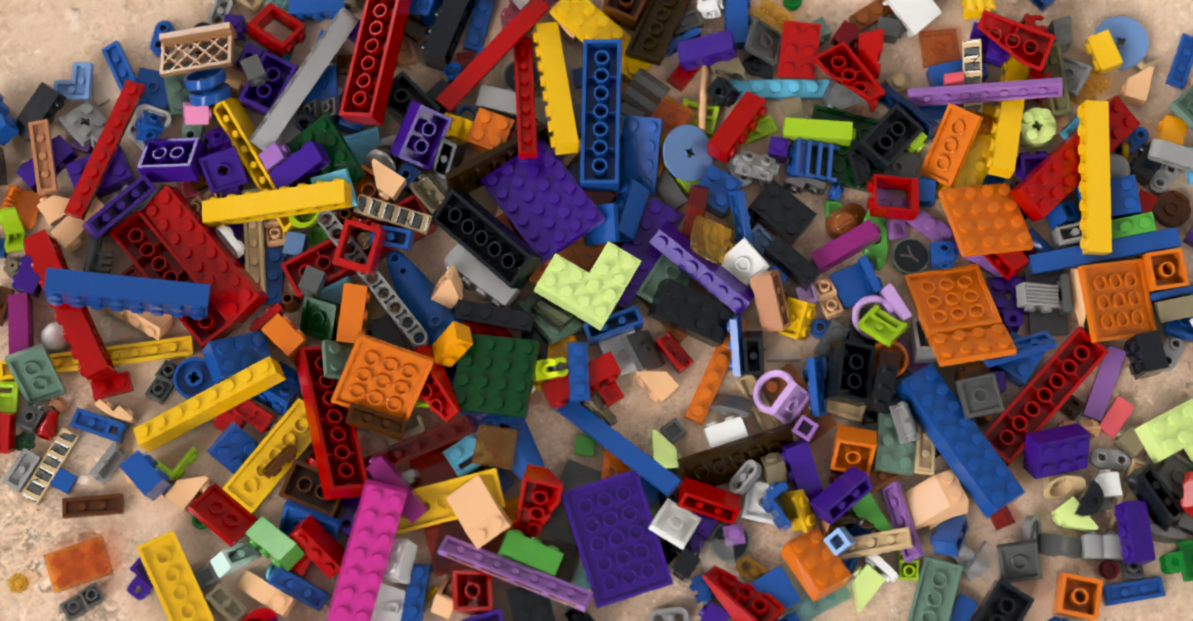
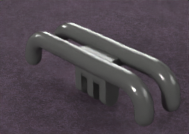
M112 227L97 240L90 236L84 272L111 273V269L104 266H112L113 261L106 260V258L114 259V254L100 252L103 238L110 235L109 232L113 230Z

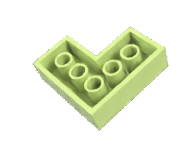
M608 241L588 273L555 253L538 281L534 292L601 331L640 265L641 260Z
M1193 398L1134 429L1154 464L1182 449H1185L1193 463Z

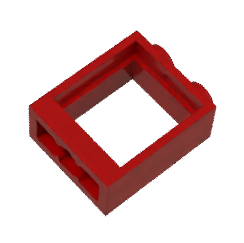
M271 2L247 24V36L282 59L287 54H291L298 43H302L306 38V25ZM273 20L293 31L283 42L263 30Z
M874 174L871 180L867 182L866 191L869 192L867 209H869V216L915 220L919 214L918 178ZM877 188L906 191V208L877 205Z
M355 217L352 220L345 219L332 264L374 276L387 231L381 228L382 225L374 222L367 225L363 224L364 220ZM352 227L375 233L366 265L343 259Z

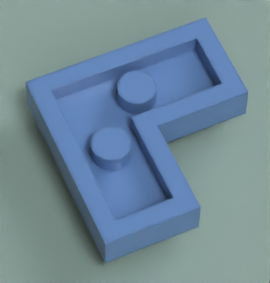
M73 62L72 81L54 80L53 88L67 97L66 100L91 101L94 64L91 62Z

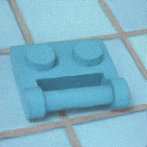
M476 431L443 451L458 477L466 476L488 461L490 463L494 460ZM480 452H483V456H481L480 458H478L462 470L460 469V465L467 462Z

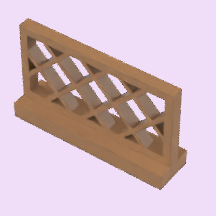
M231 22L160 33L161 57L159 75L167 77L233 66L234 39H237V32ZM228 40L223 47L219 45L221 41ZM212 43L206 50L201 48L204 44ZM194 46L188 53L183 51L186 47ZM215 47L219 48L220 50L214 56L209 54ZM176 49L170 56L167 55V50ZM197 50H200L202 53L196 59L191 57ZM180 53L185 55L179 62L174 60ZM224 53L227 54V60H218ZM206 56L210 58L206 64L200 63ZM188 59L193 61L188 67L182 66ZM171 62L175 64L171 69L166 70V66Z

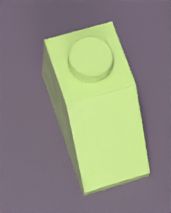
M652 430L653 459L666 469L675 468V471H677V459L681 458V454H677V448L657 430Z
M1074 496L1067 499L1051 512L1055 524L1063 529L1085 532L1095 531L1099 528L1090 516L1080 517L1074 515L1079 505Z
M868 564L864 567L859 566L853 573L855 576L852 581L855 609L858 612L865 607L886 580Z

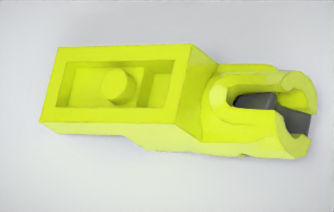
M556 357L537 360L534 381L566 376L568 374L566 358Z

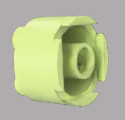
M1031 108L1023 113L1019 138L1020 145H1023L1028 150L1035 151L1044 148L1056 133L1057 124L1049 109Z

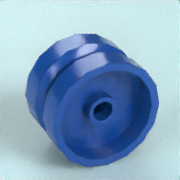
M223 67L191 72L184 77L187 90H190L188 96L192 106L212 105L231 96L229 84L224 82L227 76Z
M190 357L183 360L174 371L173 384L175 389L186 400L214 386L207 363L203 358Z

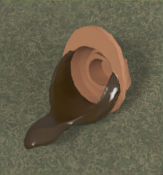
M846 512L832 525L821 519L820 529L826 538L839 527L845 526L849 530L856 524L864 529H871L875 524L870 523L866 518H859Z

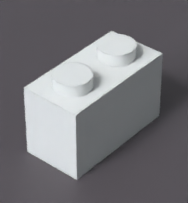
M736 415L725 418V422L719 424L717 421L711 422L706 425L707 428H704L703 431L709 449L748 437L742 417L736 418Z
M394 538L383 578L392 583L409 584L418 545L408 539Z

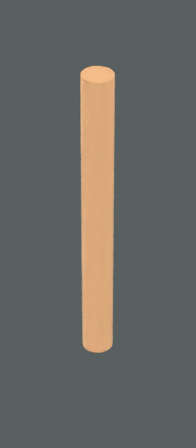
M701 66L698 128L703 132L706 125V90L708 89L709 66Z

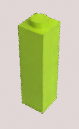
M785 117L783 122L782 138L790 139L789 142H794L799 137L802 140L810 139L813 142L821 141L824 144L832 143L834 145L850 146L851 141L855 140L856 136L853 122Z

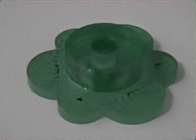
M23 431L20 435L15 436V449L21 452L24 448L29 451L35 447V435Z

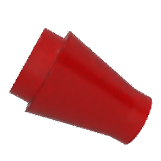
M48 410L46 416L36 429L38 431L36 435L45 440H52L56 435L60 414L56 411Z

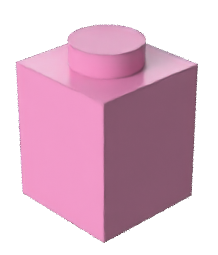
M183 102V121L185 125L209 124V119L212 118L211 107H208V105L197 107L192 106L190 102Z

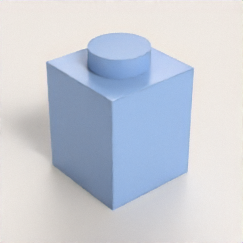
M845 526L837 528L823 539L835 556L841 555L856 543Z

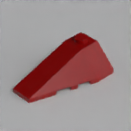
M884 29L859 34L857 41L853 42L852 51L856 52L855 55L876 80L879 78L881 64L878 61H880L881 53L883 52ZM878 99L868 102L870 112L875 111Z
M845 41L813 57V61L823 73L866 101L872 102L886 94V91Z
M431 345L416 347L413 350L416 353L434 359ZM434 360V364L418 399L420 401L424 400L430 405L432 411L445 422H449L461 410L444 366L435 363Z
M716 565L702 576L734 621H777L786 610L772 595L766 592L763 594L753 589L754 586L750 583L746 585L738 581L735 575Z

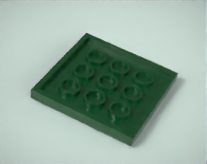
M815 104L811 119L853 122V129H856L855 140L851 141L850 146L836 145L840 146V150H833L831 177L837 178V182L827 183L835 185L840 183L843 187L867 192V182L876 174L877 169L869 162L871 172L868 180L863 186L855 188L846 153L847 151H855L857 154H860L854 148L880 120ZM813 146L811 149L810 174H815L817 147ZM825 148L822 149L821 176H825L828 149Z
M329 113L322 115L286 144L291 150L290 154L303 148L302 146L308 141L322 143L332 162L313 177L348 168L352 184L354 185L366 176ZM311 179L307 180L304 184L311 185Z
M471 333L473 345L458 360L453 384V392L460 410L527 419L540 342L537 340Z

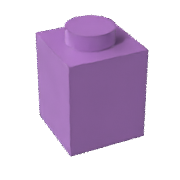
M274 142L261 152L259 157L266 170L273 171L276 165L288 159L291 150L286 144Z
M801 415L792 432L810 442L820 425Z

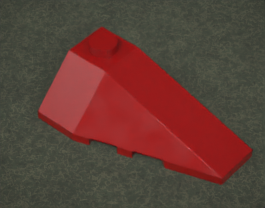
M986 10L983 11L977 26L978 30L1022 65L1042 72L1056 37L1050 33Z
M528 464L523 476L514 529L523 532V536L527 538H536L543 525L550 518L555 507L560 503L563 483L548 468Z

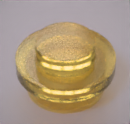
M21 573L12 575L8 580V587L13 593H22L29 585L28 578Z

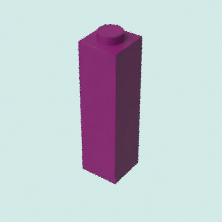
M869 219L810 253L811 259L822 272L821 274L880 241L879 234L881 230L876 223L872 224Z
M27 292L8 295L9 354L34 346L33 299Z
M376 454L368 461L370 465L365 469L375 481L405 488L407 495L402 513L411 524L430 509L384 454L381 456Z

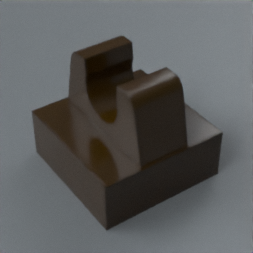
M1072 394L1059 411L1069 419L1075 420L1086 405Z

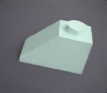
M248 541L220 551L210 563L218 577L222 578L238 571L258 559L261 555Z

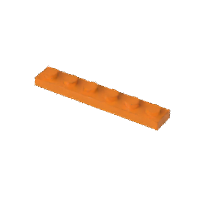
M742 318L743 331H745L749 321ZM728 331L723 344L716 347L684 418L700 425L705 420L710 405L730 365V359H732V352L728 348L729 340H731Z

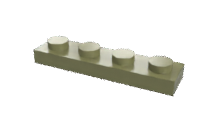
M1054 42L1045 62L1047 64L1045 72L1048 74L1049 71H1052L1050 78L1062 77V97H1050L1052 115L1057 117L1072 114L1061 44L1060 42Z

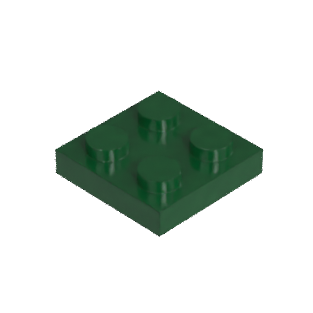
M304 296L300 330L304 334L322 340L335 341L341 304L315 296L313 298Z

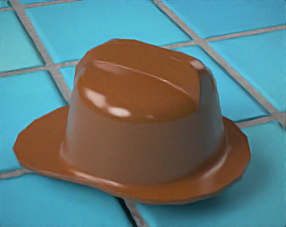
M849 203L834 211L825 222L827 234L831 238L836 239L862 224L866 214L865 209L857 203Z

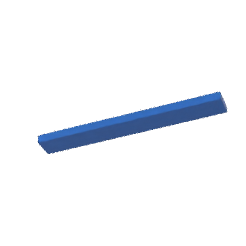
M1175 227L1112 239V253L1105 256L1082 255L1080 246L1028 255L1027 258L1030 260L1031 275L1177 248L1181 246V242Z
M569 400L564 407L560 409L553 408L666 496H669L681 484V479L580 403L570 402Z

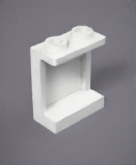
M885 0L882 3L884 6L889 5L907 28L904 33L908 38L916 35L942 13L933 0Z

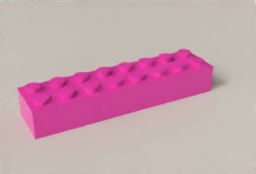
M370 479L365 480L325 621L371 620L407 492L405 488Z

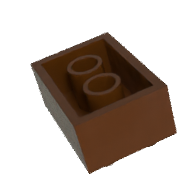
M294 459L278 495L284 500L293 501L336 519L343 506L342 503L346 499L324 500L318 468Z

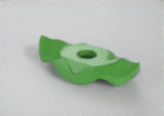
M868 210L863 218V223L870 219L872 224L876 223L881 230L879 234L881 242L873 244L861 252L863 256H867L868 260L873 262L875 270L879 271L885 266L889 253L888 232L883 218L869 216Z

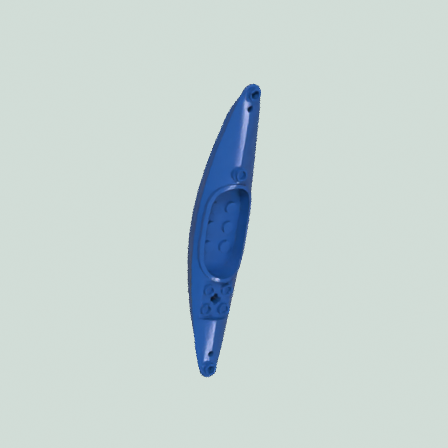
M394 250L387 255V266L398 297L426 331L429 338L428 345L432 346L453 321L464 324L462 321L454 319L456 312L454 308L449 309L431 300L435 286L404 254ZM419 335L416 337L418 343H421L424 341L425 337ZM457 362L452 368L444 366L451 387L454 384ZM460 411L480 438L522 482L528 464L545 468L524 418ZM501 427H508V432H499L501 430Z

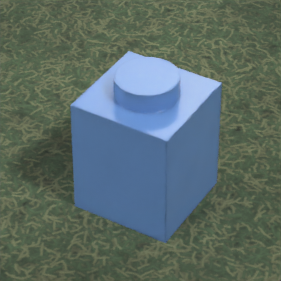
M300 230L287 231L282 251L286 258L291 259L307 250L309 239L305 232Z

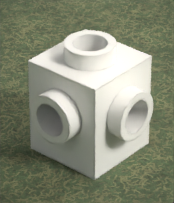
M724 0L697 1L698 12H701L703 19L722 16V9L725 8Z

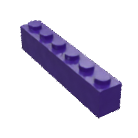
M668 221L663 224L650 240V244L737 315H740L754 298V292Z

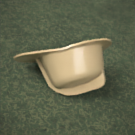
M1067 473L1042 478L1043 494L1047 499L1077 497L1085 490L1087 485L1083 477L1068 475Z

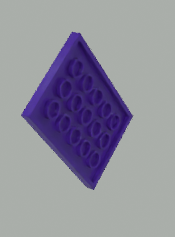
M541 138L537 141L538 158L519 159V156L516 155L480 181L524 241L543 257L541 263L544 264L555 253H560L605 222L606 219L544 139Z
M631 470L562 492L561 497L591 591L594 592L593 599L596 608L674 584L659 537L656 533L649 530L653 518L638 473Z

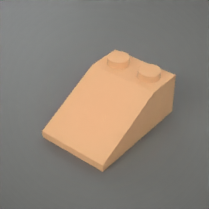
M952 469L935 474L904 493L915 529L968 513L969 500Z
M479 475L446 498L477 549L513 524Z

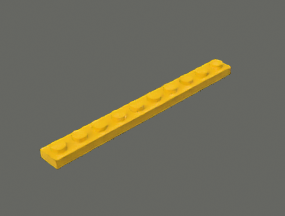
M192 335L106 347L114 366L195 356ZM71 352L49 354L58 374L79 371L78 366L80 364L77 359L73 358ZM0 361V381L14 380L6 361Z

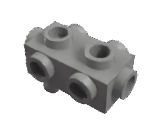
M739 150L738 154L734 155L735 157L732 161V165H735L734 173L759 179L760 187H766L767 181L770 182L773 175L778 173L779 164H775L776 159L771 158L767 154L758 155L750 150Z

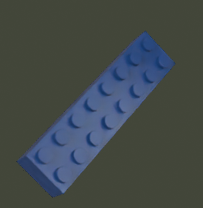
M583 39L580 186L584 191H620L621 39Z
M47 268L44 294L47 302L55 306L70 304L71 307L75 308L91 306L95 310L111 308L115 312L131 310L135 314L150 312L155 316L170 314L175 318L190 316L195 320H203V318H208L210 285Z
M932 363L903 379L898 384L895 391L902 401L908 402L910 412L986 518L1010 505L1025 493L1022 486L974 420H965L960 401Z

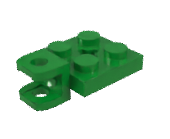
M1193 540L1176 542L1177 552L1165 554L1159 558L1161 571L1164 574L1182 572L1183 582L1193 581Z

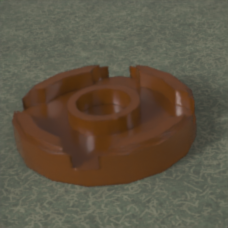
M1171 190L1162 192L1157 196L1158 199L1152 212L1154 218L1161 225L1175 228L1181 226L1189 219L1191 214L1190 202L1183 193Z

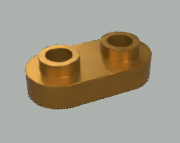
M749 556L741 557L736 564L737 571L751 582L759 578L760 574L769 572L767 568ZM748 562L750 568L744 570L742 567L743 563Z

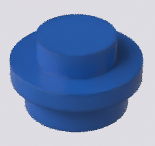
M840 183L833 184L827 192L829 194L828 199L837 201L844 191Z

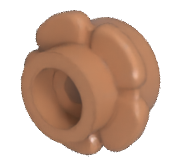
M61 397L51 398L52 401L49 403V406L52 410L59 414L67 411V402Z

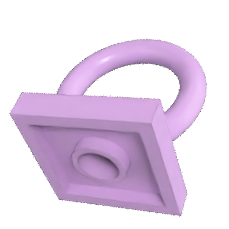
M892 283L885 286L878 295H869L861 298L852 310V322L855 329L862 336L872 340L876 339L857 328V324L860 321V311L866 304L878 303L881 310L901 322H907L912 316Z
M775 369L764 373L757 380L753 389V400L760 411L772 414L781 422L789 424L791 427L810 401V393L795 383L793 377L788 372ZM771 378H783L788 385L772 406L765 405L761 400L763 385Z

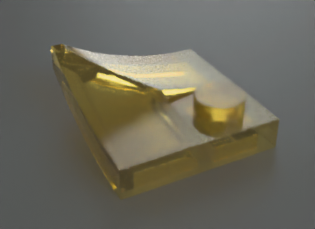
M698 215L695 217L690 248L698 255L720 266L725 258L732 229Z

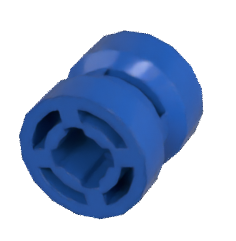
M458 62L449 63L444 68V74L451 83L463 71Z

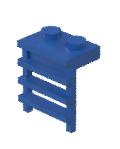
M798 137L788 147L787 156L789 157V162L785 168L787 178L807 177L836 183L837 178L831 177L833 150L839 151L840 146L832 143L824 144L821 141L813 142L810 139L802 140ZM812 146L817 147L815 174L809 173ZM823 148L828 149L825 176L820 175Z

